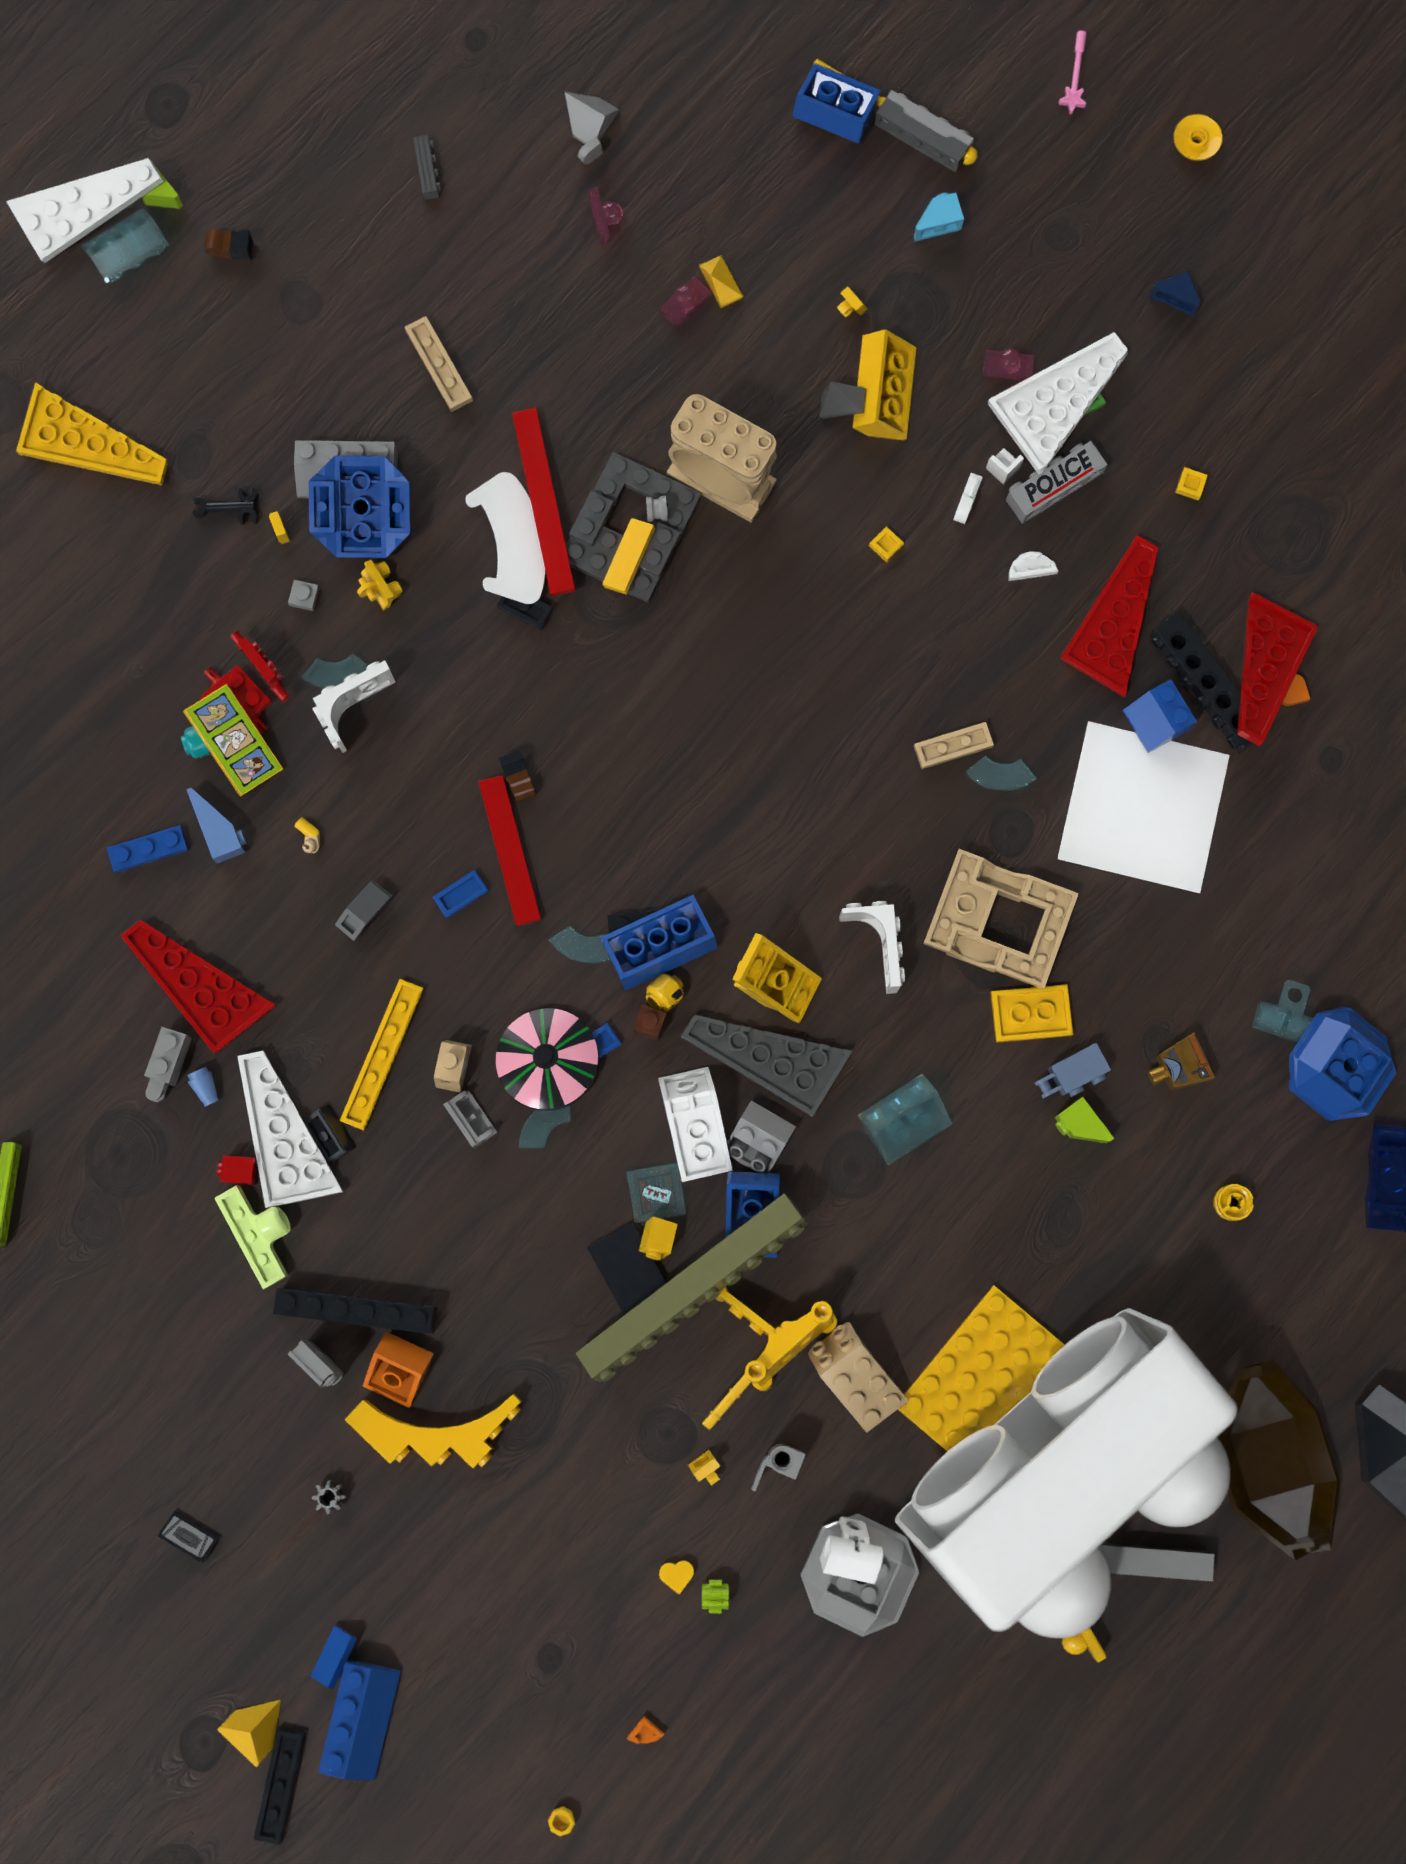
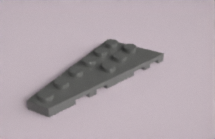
M698 1015L693 1016L681 1035L682 1039L811 1117L814 1116L852 1051L834 1048L829 1045L808 1042L803 1039L760 1031Z

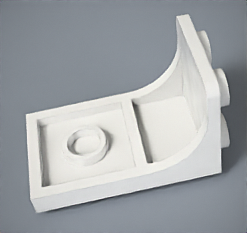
M385 660L381 663L376 661L368 665L366 670L360 674L353 673L347 676L344 682L337 686L331 685L321 691L322 694L313 698L316 706L312 709L322 727L328 726L324 731L334 749L340 747L342 753L347 751L338 733V723L343 712L350 706L396 683Z
M887 901L873 902L872 906L862 907L861 903L847 904L846 908H843L839 915L840 922L862 921L876 929L882 942L886 994L897 993L902 983L905 982L904 967H899L900 957H902L903 952L902 943L897 942L898 932H900L899 916L895 917L894 904L887 905Z

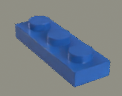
M180 825L107 847L112 869L115 873L189 851L183 829Z

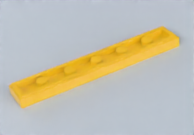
M399 979L340 1118L341 1122L365 1131L424 988Z

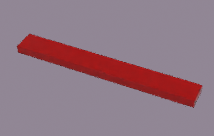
M534 407L514 412L512 415L550 594L554 597L574 592L576 589L538 411Z

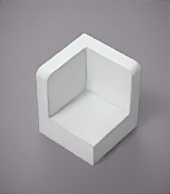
M1003 448L996 456L992 455L989 458L986 469L1002 484H1005L1020 469L1024 457L1019 455L1015 459Z

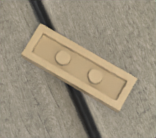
M986 722L915 743L914 749L921 769H925L992 748L994 744Z

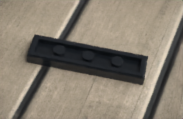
M284 1728L277 1729L253 1840L277 1845L282 1843L305 1735L304 1732Z

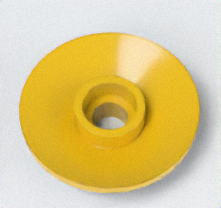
M1199 114L1190 115L1178 123L1174 132V143L1177 150L1186 158L1197 161L1206 160L1214 156L1219 150L1222 143V132L1218 124L1210 117ZM1196 139L1200 143H1195L1192 140Z

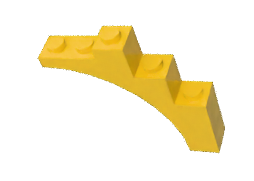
M513 1394L497 1409L480 1419L463 1425L437 1428L421 1427L399 1421L382 1412L365 1399L347 1416L345 1421L389 1464L395 1460L400 1463L410 1452L407 1449L410 1445L431 1466L435 1465L436 1462L441 1465L451 1455L448 1451L451 1447L472 1468H475L477 1465L482 1468L492 1457L489 1452L493 1447L486 1441L489 1437L493 1440L503 1430L500 1424L506 1418L511 1421L521 1410L518 1405L522 1400Z

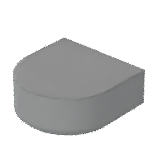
M593 137L579 150L578 158L583 164L587 165L603 154L600 141Z

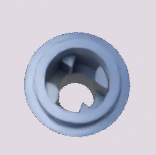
M207 1067L187 1075L190 1080L188 1084L201 1102H203L204 1106L219 1100L212 1072H209Z

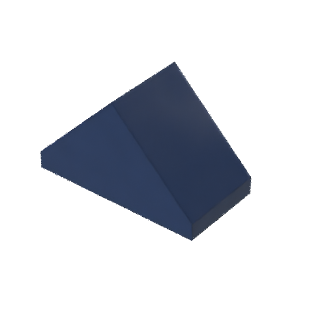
M1188 272L1156 282L1149 296L1193 317L1201 303Z

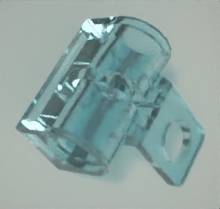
M1292 980L1285 981L1278 1005L1265 1001L1258 1004L1252 1028L1298 1042L1313 1020V1017L1303 1014L1310 993V987ZM1291 988H1297L1301 991L1302 998L1299 1002H1292L1288 998V991Z

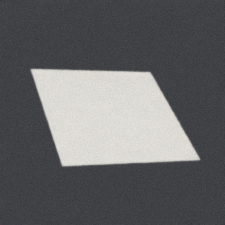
M1088 721L1057 859L1200 893L1230 755L1173 741L1147 753L1135 732Z

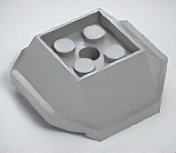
M857 1513L846 1518L863 1521L867 1527L870 1544L883 1548V1560L875 1584L857 1582L853 1579L823 1573L820 1556L829 1535L842 1537L839 1520L822 1525L800 1576L814 1614L864 1637L898 1622L918 1577L919 1570L906 1536ZM847 1525L851 1529L860 1530L856 1526Z

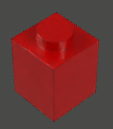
M223 1156L222 1161L218 1162L217 1176L220 1177V1182L256 1185L257 1160L250 1157Z

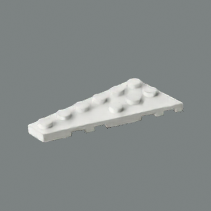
M147 158L6 202L39 258L46 263L164 181L152 161Z
M259 1051L238 1056L265 1208L342 1193L341 1186L266 1053Z

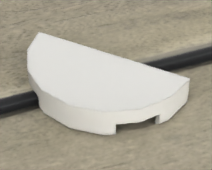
M1030 551L1021 554L1013 562L1009 570L1008 581L1054 575L1058 573L1055 562L1042 555L1041 552Z

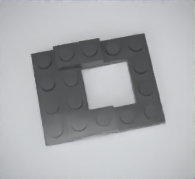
M613 452L593 492H590L569 533L570 537L566 547L570 566L603 582L624 536L604 526L624 487L653 499L666 496L668 521L660 520L657 523L628 590V594L649 603L661 578L665 564L674 546L680 540L702 493Z

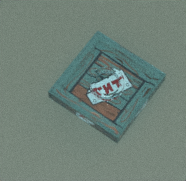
M678 1163L627 1172L635 1223L646 1222L653 1216L663 1219L686 1215Z

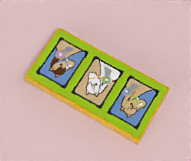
M227 684L183 711L240 797L283 770Z

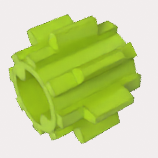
M709 1580V1584H702V1609H709V1613H722V1609H729V1585L722 1584V1580Z

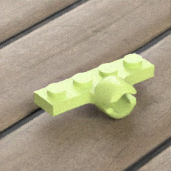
M235 1185L215 1197L221 1212L262 1288L267 1289L286 1278L288 1274L273 1247L274 1242L288 1234L291 1229L290 1222L284 1211L280 1207L273 1206L257 1215L253 1211L240 1185Z

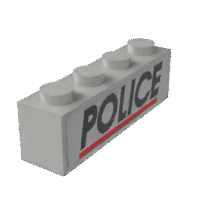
M1091 441L1085 445L1082 443L1076 445L1070 450L1071 454L1064 458L1059 456L1049 464L1050 467L1045 469L1043 473L1038 474L1035 471L1026 482L1022 483L1019 481L1009 488L1010 492L1006 501L1022 524L1104 473L1107 463Z

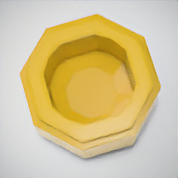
M564 1806L553 1809L548 1819L551 1832L558 1836L569 1834L575 1825L573 1811Z

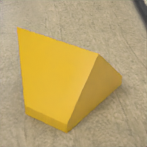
M281 1699L235 1710L217 1729L255 1767L263 1761L274 1747Z

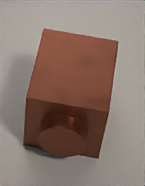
M642 1004L633 1028L634 1032L658 1041L667 1013Z

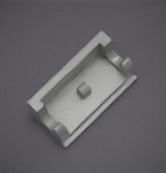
M469 1090L461 1092L443 1104L474 1149L498 1133Z

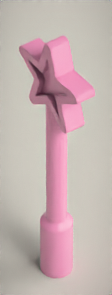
M1085 31L1077 32L1072 87L1070 89L1066 86V96L1059 100L1060 105H1068L1069 114L1073 113L1075 107L1085 108L1086 102L1080 98L1083 89L1077 90L1081 58L1085 49L1087 35Z

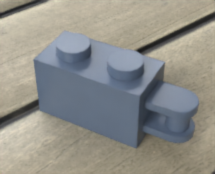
M1097 1043L1048 1068L1050 1075L1035 1082V1085H1039L1043 1093L1041 1095L1043 1099L1057 1091H1060L1062 1096L1069 1093L1072 1097L1084 1091V1084L1091 1081L1095 1085L1107 1079L1105 1073L1111 1071ZM1051 1078L1054 1080L1057 1086L1054 1089L1051 1088L1048 1080Z

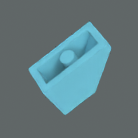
M941 193L931 200L916 225L915 241L962 229L964 217L956 193Z

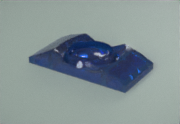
M1375 1124L1373 1125L1368 1152L1369 1179L1365 1196L1366 1228L1406 1232V1128Z

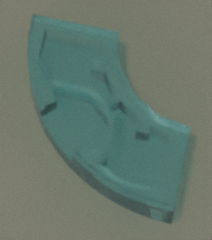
M354 654L336 663L325 662L317 658L304 673L302 679L319 688H326L331 685L337 686L343 683L347 676L353 673L360 674L364 672L368 665Z
M984 756L965 772L970 779L985 788L1007 791L1023 788L1037 779L1021 759L1012 764H999Z
M569 926L549 939L557 951L571 960L589 964L610 961L601 937L606 934L597 937H586L577 933Z
M570 1106L554 1111L535 1110L522 1128L519 1149L545 1148L547 1137L551 1131L560 1124L571 1122Z

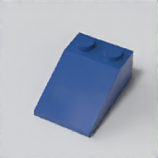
M728 1172L725 1238L779 1198L780 1173ZM777 1252L769 1253L765 1257L777 1258Z

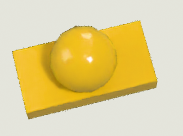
M1091 1628L1075 1636L1062 1638L1064 1649L1072 1655L1081 1654L1088 1648L1093 1659L1098 1663L1106 1658V1654Z

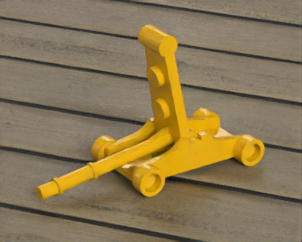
M727 1287L720 1290V1295L716 1300L719 1302L725 1301L730 1305L729 1311L741 1320L742 1317H745L750 1321L749 1327L761 1336L765 1333L768 1336V1343L758 1359L747 1364L745 1374L732 1389H729L728 1394L716 1408L710 1411L709 1416L702 1423L706 1428L710 1430L718 1420H721L723 1414L737 1398H740L741 1393L751 1382L759 1391L769 1390L773 1385V1376L822 1332L826 1334L833 1332L838 1322L831 1306L827 1302L820 1301L815 1303L811 1312L796 1321H784L780 1327L775 1329L731 1295Z

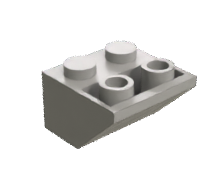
M751 1100L727 1141L729 1156L757 1173H769L796 1126Z

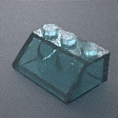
M142 208L84 243L81 247L107 283L120 279L123 276V272L130 268H138L144 263V259L149 256L161 254L165 250L164 247L169 244L154 219Z
M923 1074L858 1115L866 1133L888 1166L952 1125L937 1090Z

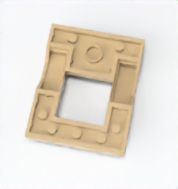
M958 849L923 944L946 952L948 956L993 973L996 971L1044 989L1079 893L1031 875L1008 871L995 866L983 857ZM997 894L1017 902L1023 901L1044 909L1029 954L981 937Z

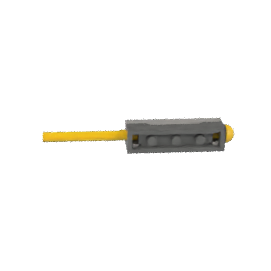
M816 59V61L814 62L815 64H818L837 73H840L839 71L835 70L834 68L830 67L829 65L825 64L819 59ZM891 90L886 98L878 97L876 106L879 109L876 112L874 125L955 173L962 163L971 165L977 160V151L972 147L974 138L965 130L955 128L942 117L938 118L930 113L926 107L911 102L904 94Z

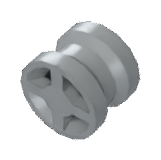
M660 496L659 499L646 497L648 522H653L654 519L668 521L666 496Z

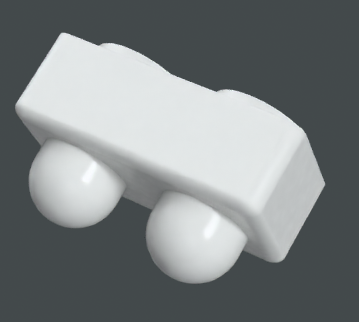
M1130 1308L1125 1309L1112 1318L1092 1325L1069 1341L1040 1371L1034 1381L1032 1391L995 1425L983 1428L966 1437L944 1454L919 1482L913 1493L912 1500L898 1513L895 1523L955 1593L991 1630L1004 1631L1018 1621L1028 1630L1044 1637L1067 1638L1075 1636L1095 1624L1104 1612L1110 1597V1572L1106 1559L1098 1546L1137 1510L1143 1516L1158 1524L1169 1527H1186L1207 1519L1220 1507L1229 1487L1230 1466L1227 1454L1217 1436L1234 1421L1237 1415V1406L1171 1326Z

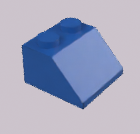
M1171 679L1148 691L1123 709L1124 715L1147 753L1190 731L1197 722Z

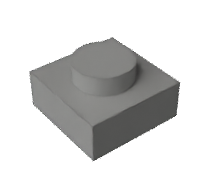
M294 580L288 600L289 606L314 611L320 589L319 586Z

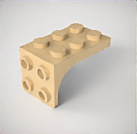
M850 1322L837 1326L829 1336L822 1341L816 1342L809 1350L808 1355L821 1379L866 1433L908 1402L904 1393L866 1348Z

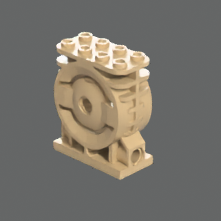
M699 394L691 395L685 400L671 424L673 445L669 450V457L672 464L667 471V476L701 492L702 496L752 523L776 483V478L769 475L771 467L777 458L776 440L771 433Z

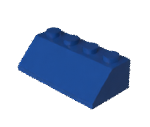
M694 895L601 937L625 991L717 949L715 936Z
M348 1659L345 1662L318 1773L342 1779L375 1780L400 1678V1670L354 1659Z

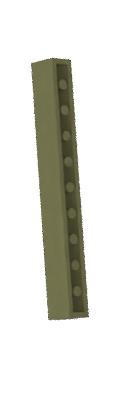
M784 1193L575 1354L592 1379L598 1382L608 1381L616 1374L615 1371L618 1368L632 1363L637 1358L636 1355L639 1352L653 1347L658 1342L657 1339L660 1336L674 1331L681 1320L695 1315L703 1303L716 1299L720 1295V1290L727 1285L731 1286L741 1279V1274L748 1269L752 1270L762 1263V1258L769 1253L773 1254L783 1247V1242L788 1238H794L801 1234L808 1222L792 1200Z

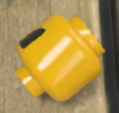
M664 973L659 975L647 986L646 1000L648 1004L657 1010L665 1012L671 1010L683 999V983L675 975L670 976Z

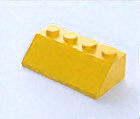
M886 329L863 335L857 386L867 389L864 413L854 414L853 428L871 437L906 440L916 347Z

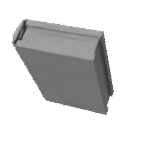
M301 1340L299 1345L288 1353L320 1387L335 1385L344 1375V1371L313 1340Z

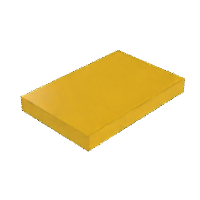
M1068 985L1045 986L1044 989L1033 987L990 992L996 1043L1073 1035Z

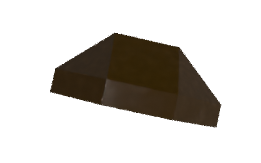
M1274 1360L1249 1365L1237 1370L1228 1394L1237 1406V1415L1234 1421L1217 1436L1229 1460L1230 1482L1227 1493L1233 1512L1295 1561L1310 1553L1331 1551L1340 1480L1318 1409Z

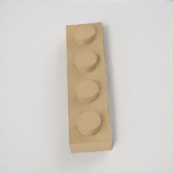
M425 316L405 326L407 335L450 411L453 412L472 402V396L427 317Z

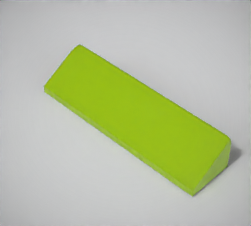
M3 1142L0 1153V1247L2 1248L6 1247L22 1148L21 1144L14 1142Z

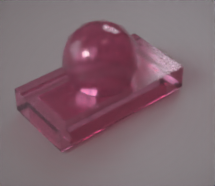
M598 187L589 189V202L599 241L601 244L610 243L608 226L618 224L622 219L623 211L620 205L614 201H608L602 205Z
M694 276L685 285L677 287L674 295L660 307V312L677 328L711 296V291Z
M1013 348L1004 351L986 349L983 376L1026 380L1033 375L1034 355L1021 354Z

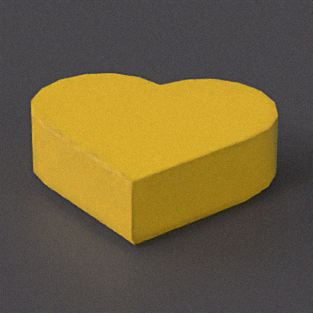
M681 1560L676 1564L672 1562L664 1563L659 1570L660 1579L678 1594L682 1592L694 1574L692 1564L686 1560Z

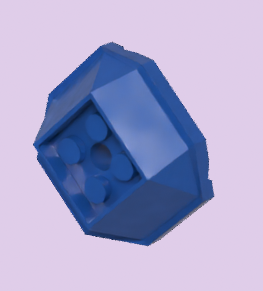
M334 456L308 481L309 532L336 557L387 558L411 534L410 481L386 456ZM360 499L368 504V510L365 514L359 513L356 509V503Z
M1341 1007L1317 1013L1289 1055L1291 1079L1289 1080V1091L1323 1118L1330 1121L1370 1115L1396 1075L1386 1036L1350 1007ZM1347 1060V1067L1345 1069L1344 1062Z

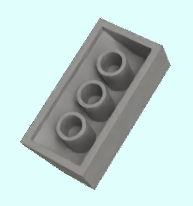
M295 441L294 469L297 498H309L308 481L334 456H386L397 467L398 451L395 442Z

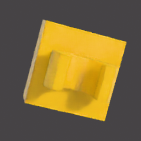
M848 286L841 292L846 300L837 309L846 318L854 309L860 316L868 309Z
M707 1450L688 1464L699 1482L706 1477L712 1486L720 1480L715 1472L720 1465L710 1450Z

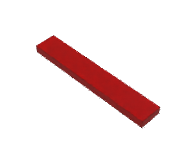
M503 775L478 781L516 926L540 921L538 906Z

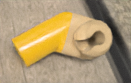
M301 817L294 827L305 835L302 848L306 853H316L320 848V831Z

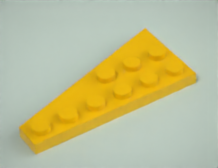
M35 382L16 450L19 455L157 485L163 484L168 466L167 459L142 444L134 442L125 434L117 432L106 423L79 407L71 405L60 396L49 392Z

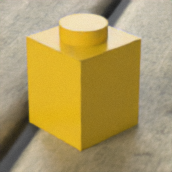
M654 1216L646 1221L639 1251L646 1253V1257L653 1260H661V1258L663 1259L671 1254L678 1224Z

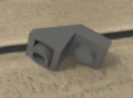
M374 880L370 881L347 906L335 925L355 941L368 923L381 913L392 895Z

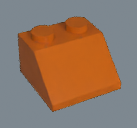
M386 1332L373 1353L363 1387L410 1408L428 1371L434 1353Z

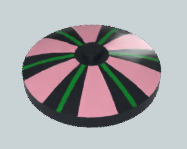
M538 1009L520 1016L505 1030L496 1051V1069L505 1090L520 1104L539 1111L559 1110L577 1102L592 1086L599 1067L598 1047L589 1028L573 1014L559 1009Z

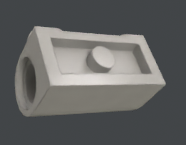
M779 1443L772 1446L768 1451V1455L761 1461L751 1490L756 1491L765 1466H769L776 1472L796 1480L805 1453L786 1444ZM781 1451L787 1452V1462L783 1465L776 1464L774 1460L775 1455Z

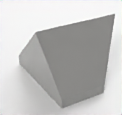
M565 92L573 137L584 144L593 137L600 140L618 114L619 109L599 97Z

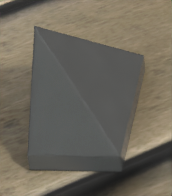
M830 382L822 393L820 418L864 413L867 389Z

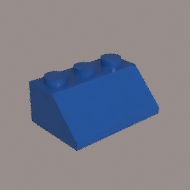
M814 63L797 95L792 117L859 144L868 126L881 90Z

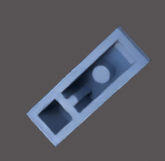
M192 788L186 789L212 859L218 864L246 853L243 845L247 844L242 830L238 831L233 824Z

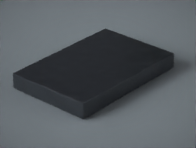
M633 1222L587 1247L623 1315H626L666 1284L654 1260L646 1257V1253L639 1251L642 1238Z

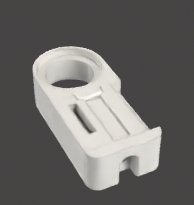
M974 473L970 474L955 513L954 521L965 524L982 476Z

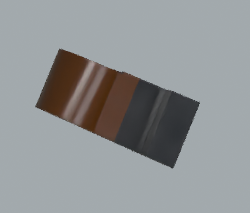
M211 229L207 231L206 254L218 258L251 261L253 239L249 230L239 229V232H224Z
M520 750L499 757L500 765L516 802L518 803L535 796L536 794Z

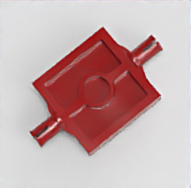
M235 631L230 638L239 647V651L244 652L249 661L271 687L270 690L277 695L281 702H286L290 695L284 690L280 682L283 680V677L271 660L268 661V658L256 641L250 643L246 637L243 638L239 631Z
M238 665L221 677L212 667L207 668L209 672L205 670L203 674L213 684L199 697L200 700L227 684L260 735L264 731L266 732L268 727L259 717L262 711L272 702Z

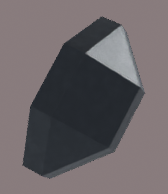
M1378 1385L1362 1404L1354 1403L1361 1479L1406 1521V1403Z

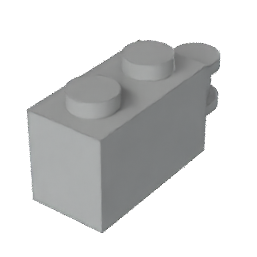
M161 1027L144 1075L150 1078L146 1089V1097L154 1102L162 1101L168 1086H176L192 1041L190 1036Z

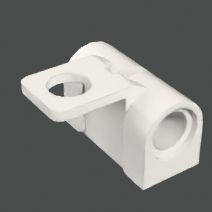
M840 1517L839 1523L842 1537L829 1535L820 1556L823 1573L875 1584L883 1560V1548L870 1544L867 1527L863 1521ZM847 1525L856 1526L860 1530L851 1529Z

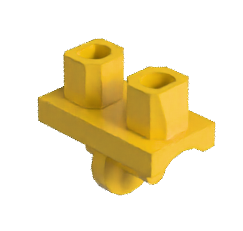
M372 560L366 561L364 563L365 569L361 572L362 578L358 580L361 587L357 593L361 598L368 596L370 601L377 599L383 610L388 609L392 601L401 595L402 588L397 581L386 584L384 578L390 575L389 567L385 561L375 564Z

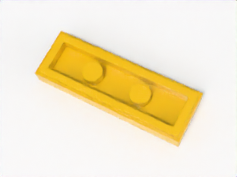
M631 518L602 583L604 588L627 595L656 529L654 525Z

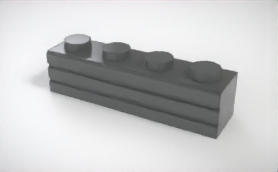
M428 135L413 137L424 200L439 198L438 192L441 191L440 183L436 182L438 171L433 165L436 164L435 154L432 155L431 150H434L432 140L429 141Z

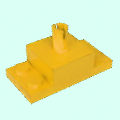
M755 933L743 959L738 963L737 971L732 980L735 981L734 986L763 1006L777 1010L790 1020L800 1024L822 978L766 937Z

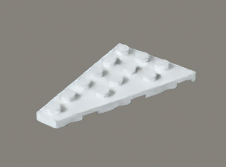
M1115 332L988 399L989 407L1038 474L1044 472L1127 356L1128 349Z

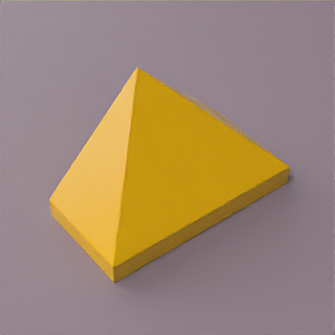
M721 255L699 265L721 308L743 298Z

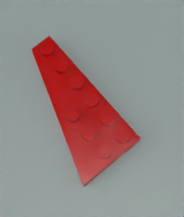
M1138 535L1133 540L1060 658L1122 697H1125L1133 657L1137 647L1145 603L1149 592L1148 589L1158 551L1157 546Z
M1251 592L1248 598L1237 735L1261 746L1318 626Z
M139 920L120 935L215 1055L276 1007L270 1001L142 920Z

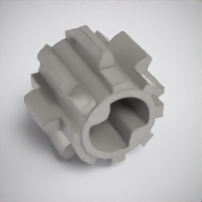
M328 1480L325 1487L320 1484L317 1485L316 1488L319 1493L312 1496V1499L317 1500L319 1503L316 1510L323 1507L327 1514H331L333 1507L340 1510L342 1506L339 1501L346 1498V1495L341 1494L339 1491L342 1484L334 1487L332 1481ZM328 1490H331L335 1495V1499L330 1501V1504H327L323 1499V1495L328 1493Z

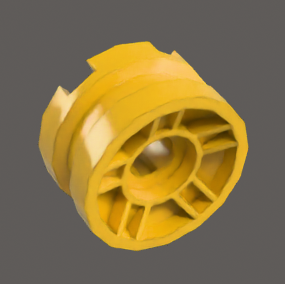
M1230 1184L1220 1188L1213 1199L1216 1213L1228 1221L1246 1218L1252 1212L1254 1206L1251 1192L1239 1184ZM1231 1198L1237 1199L1238 1204L1236 1207L1229 1206Z

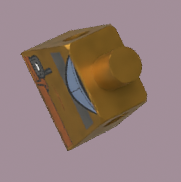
M1195 1033L1156 1056L1159 1067L1147 1071L1153 1085L1166 1081L1170 1090L1207 1082L1215 1078Z

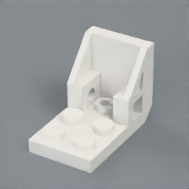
M705 1067L658 1078L682 1182L732 1171L717 1095L709 1068Z

